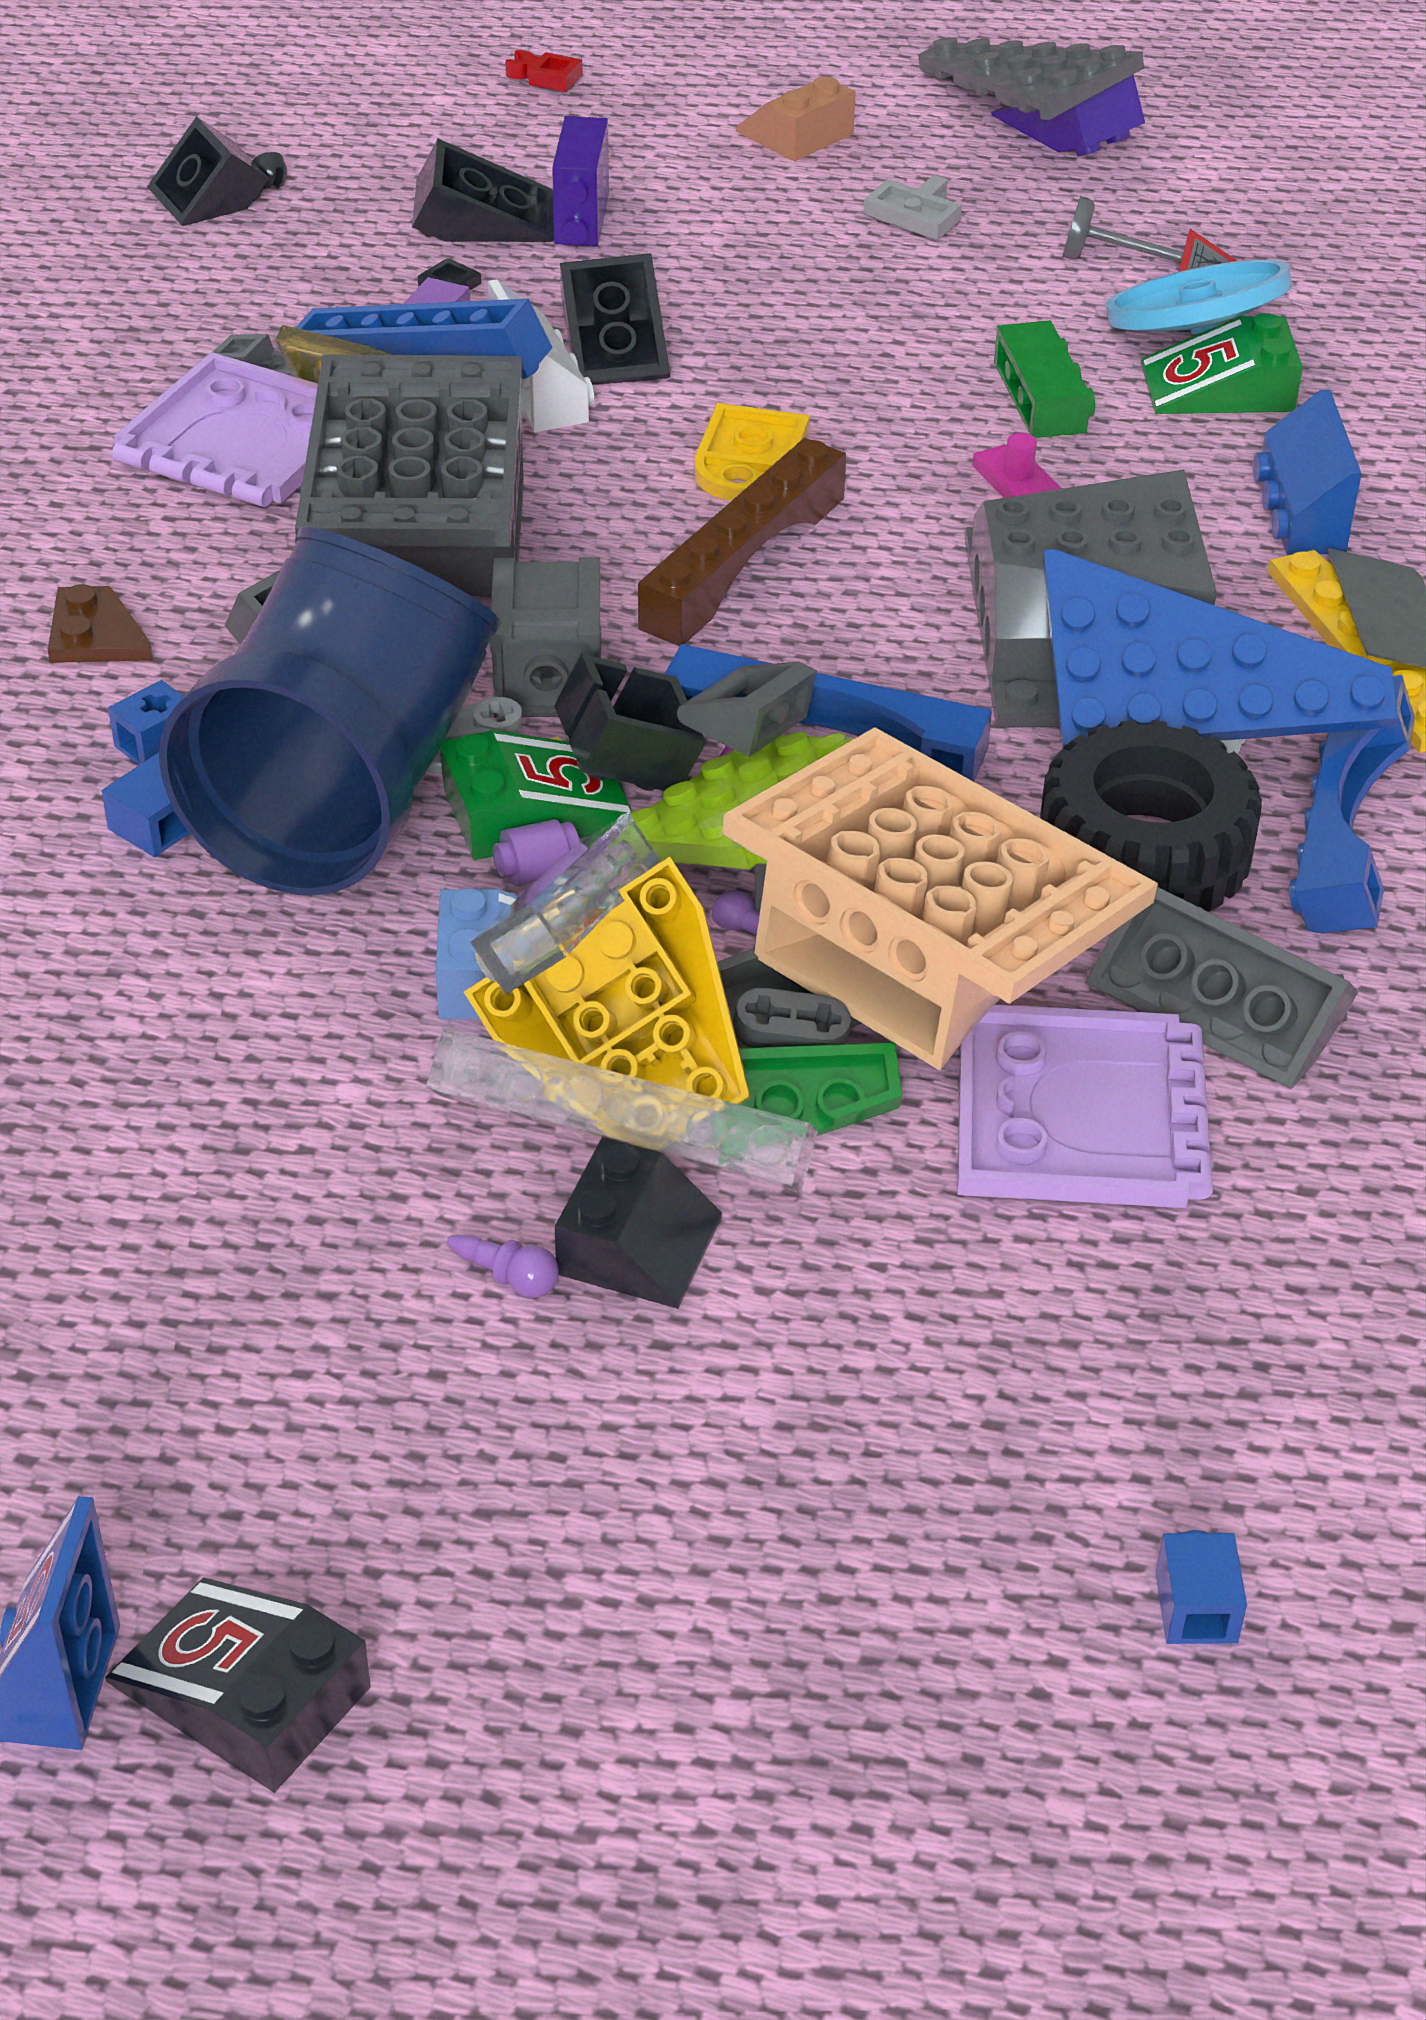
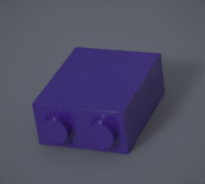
M565 116L552 166L554 244L598 246L609 197L608 118Z

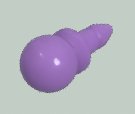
M451 1235L447 1239L448 1246L460 1257L469 1262L475 1261L477 1265L493 1270L495 1282L502 1285L509 1283L518 1294L524 1297H541L550 1292L557 1283L559 1276L558 1263L554 1255L543 1247L535 1245L523 1247L520 1242L515 1240H508L501 1246L488 1240L482 1241L480 1237L474 1235Z

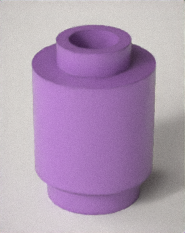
M556 819L502 830L499 843L493 845V859L498 874L501 877L510 876L515 886L566 875L569 873L570 868L579 866L582 859L580 840L575 827L571 822L559 823Z

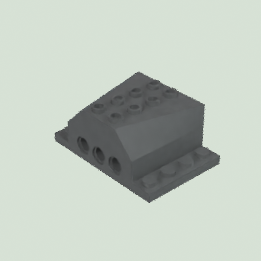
M323 354L295 525L296 535L301 527H314L341 534L403 559L443 579L469 595L492 598L494 558H515V562H519L524 492L521 416L522 356Z
M1184 469L983 501L974 514L973 527H966L965 545L996 728L1060 727L1043 566L1044 550L1056 549L1215 605L1217 591Z

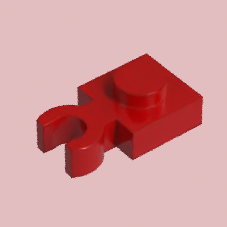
M515 50V60L507 59L505 61L507 77L512 79L529 78V85L567 92L583 75L582 59L548 52L538 57L526 50Z

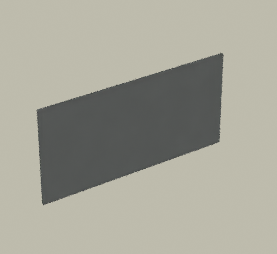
M1327 548L1366 655L1426 668V585L1422 576L1412 567Z

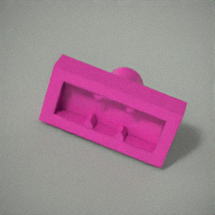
M1015 433L1008 437L1007 444L973 453L972 466L1003 498L1062 489L1035 462L1037 440L1030 434Z

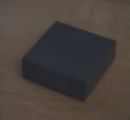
M449 258L418 275V287L428 277L467 286L470 290L482 284L480 272Z

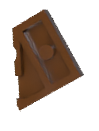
M78 584L71 587L57 588L48 644L50 663L152 660L151 642L110 586Z

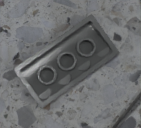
M1157 887L1153 904L1113 931L1085 982L1140 1012L1179 1014V1023H1193L1201 1027L1204 1045L1290 1089L1298 1083L1315 1063L1359 992L1349 981Z

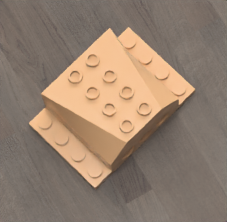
M875 727L724 814L723 835L745 847L751 853L767 860L754 954L758 956V960L815 995L837 999L845 1005L851 1017L941 1071L965 1037L999 999L1009 1004L1146 909L1154 903L1158 883Z

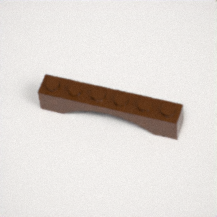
M805 437L638 582V630L679 647L681 644H686L714 618L721 601L736 576L767 540L780 530L797 523L816 525L844 500L846 453L826 446L821 441L810 440Z

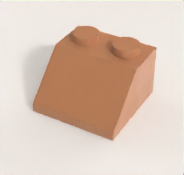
M833 77L816 78L814 82L799 89L787 91L783 96L764 104L736 127V132L795 162L854 133L856 91L840 84Z

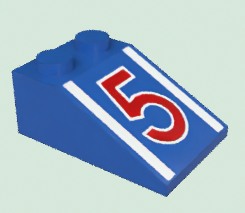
M77 1497L27 1575L17 1606L10 1605L5 1610L0 1629V1645L2 1648L0 1653L1 1742L74 1750L83 1749L120 1629L118 1611L93 1497Z

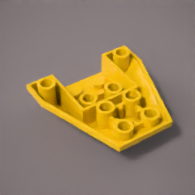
M668 857L619 889L618 891L625 900L624 902L526 966L514 958L464 991L492 1039L504 1051L612 1139L662 1152L663 1154L751 1098L705 910L671 857Z

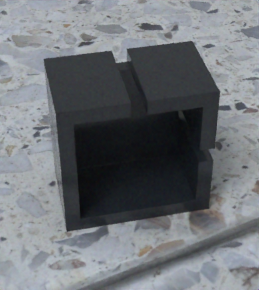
M581 653L554 705L565 734L570 738L569 744L580 771L595 779L605 780L610 778L632 783L647 791H654L655 789L665 791L672 785L685 782L707 742L702 733L684 725L678 719V707L686 703L687 698L677 677L634 667L614 706H612L611 701L627 673L625 664Z

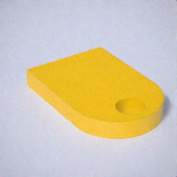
M717 403L695 455L694 475L696 482L709 494L732 501L798 442L807 437L810 428V415ZM742 479L746 480V482L734 483L729 480Z

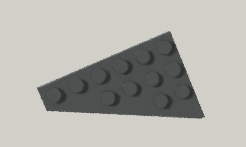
M947 37L935 40L933 42L934 47L918 54L919 66L923 72L935 74L940 79L953 76L955 85L968 90H975L980 95L995 93L996 101L1010 107H1017L1025 113L1040 110V119L1050 120L1144 69L1143 52L1126 51L1123 45H1111L1097 50L1091 49L1090 44L1087 43L1057 48L1055 42H1042L1033 46H1023L1022 41L1012 40L1000 43L999 45H991L989 39H976L967 43H958L957 38Z

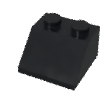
M196 116L147 185V188L182 226L248 209L251 203L260 196L263 186L269 180V177L233 140Z
M602 1136L555 1224V1254L559 1275L679 1309L722 1219V1212L662 1152Z

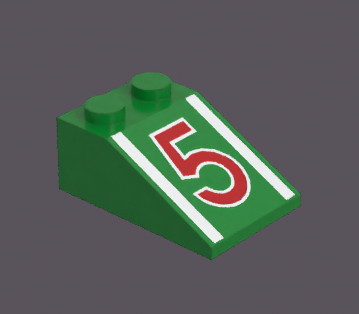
M1261 313L1255 317H1237L1141 359V366L1155 414L1292 412L1296 409L1303 365L1286 316Z
M490 730L444 741L439 749L444 792L473 860L493 856V845L499 843L502 830L556 819L559 823L571 822L577 831L578 837L583 838L619 829L625 825L624 819L632 813L618 780L610 778L599 780L581 772L571 746L567 741Z

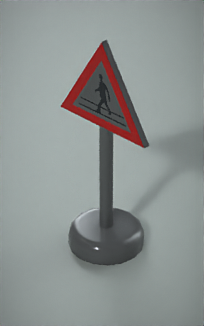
M1083 196L1079 198L1063 252V257L1070 259L1078 258L1082 253L1086 237H1091L1179 262L1178 272L1237 261L1192 229H1189L1184 251L1181 252L1090 226L1095 204L1091 199Z

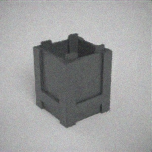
M579 557V562H515V558H494L491 611L500 619L501 623L496 634L491 636L490 639L493 697H505L518 702L522 709V717H558L554 705L581 653L601 658L600 557Z

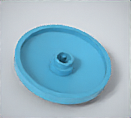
M1246 260L1209 265L1158 277L1127 288L1108 299L1106 302L1108 321L1112 327L1125 330L1167 332L1190 329L1191 334H1200L1218 326V323L1250 313L1287 293L1292 287L1290 267L1288 263L1278 260Z

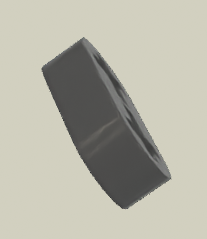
M754 988L746 991L737 1002L733 1019L736 1037L740 1042L751 1048L845 1045L851 1023L849 1011L837 999L823 995L770 988ZM755 1013L766 1014L768 1024L756 1023ZM815 1021L826 1022L828 1032L817 1031Z

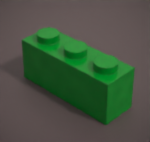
M1052 321L997 325L994 364L1029 434L1035 438L1087 433L1088 418L1093 417L1095 413L1094 392L1092 388L1086 387L1079 364L1072 361L1068 353L1067 342L1065 338H1060Z

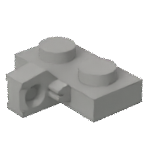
M933 175L918 189L887 179L864 199V215L939 240L961 220V204L949 201L946 198L949 179Z

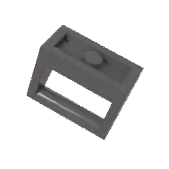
M799 661L739 667L678 707V719L684 725L750 757L807 717L817 670ZM740 692L748 695L746 697H734Z

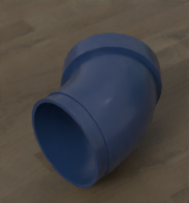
M301 527L295 537L296 544L290 557L284 561L265 603L236 653L210 668L168 716L160 739L159 763L162 781L173 809L193 838L212 857L241 877L266 888L296 895H321L343 890L362 880L372 871L402 831L411 810L413 793L449 733L487 654L486 647L491 636L496 634L501 622L489 608L472 596L403 559L341 534L314 527Z

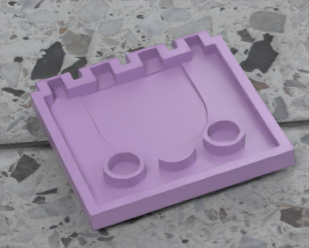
M211 352L114 435L115 445L112 450V457L115 461L137 468L147 469L149 467L153 473L182 482L190 480L192 485L223 495L232 493V496L236 499L261 507H267L272 501L282 503L302 485L318 383Z
M995 1004L960 1044L957 1195L1187 1208L1188 1199L1200 1200L1211 1196L1213 1184L1211 1156L1209 1155L1210 1140L1208 1112L1206 1110L1207 1096L1201 1027L1193 1023H1179V1014Z

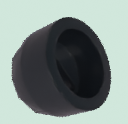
M266 152L252 160L269 177V180L263 186L264 189H268L272 185L278 189L285 184L288 177L287 167L280 153Z

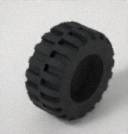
M1136 720L1121 721L1118 727L1110 728L1105 724L1093 728L1088 733V737L1082 734L1055 755L1049 764L1048 772L1045 774L1040 819L1158 883L1157 887L1210 912L1223 904L1224 896L1229 899L1232 898L1242 888L1243 880L1249 875L1260 821L1262 799L1259 795L1260 788L1256 778L1248 770L1244 760L1235 751L1228 753L1225 744L1213 736L1206 739L1199 736L1197 729L1184 725L1181 729L1167 726L1165 721L1152 720L1151 724H1137ZM1127 815H1147L1171 822H1147L1128 817Z

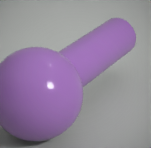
M731 890L721 894L715 900L712 907L713 921L724 929H743L757 936L760 912L755 910L754 900L745 892Z

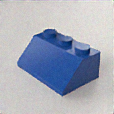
M1331 390L1318 391L1265 432L1262 452L1255 453L1253 476L1255 482H1263L1262 502L1264 510H1272L1273 538L1282 539L1287 555L1312 550L1319 554H1328L1327 548L1347 552L1362 473Z

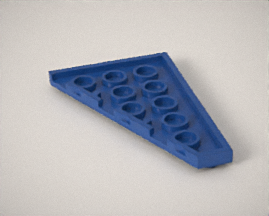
M1048 549L1043 552L1062 749L1081 734L1088 737V733L1093 728L1105 724L1110 728L1118 727L1121 721L1136 720L1137 724H1151L1152 720L1165 721L1167 726L1181 729L1184 725L1197 729L1199 736L1206 739L1213 736L1220 741L1393 728L1397 724L1398 711L1391 667L1056 549Z

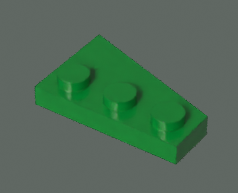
M895 1043L739 1049L751 1098L717 1119L722 1166L726 1167L898 1109L903 1095Z

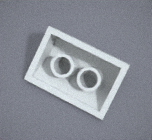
M499 280L488 281L489 300L523 299ZM533 306L553 348L541 361L538 370L530 377L522 379L521 411L534 433L589 422L588 406L594 405L592 383L589 377L582 376L574 353H568L565 349L560 331L558 329L554 330L544 313Z

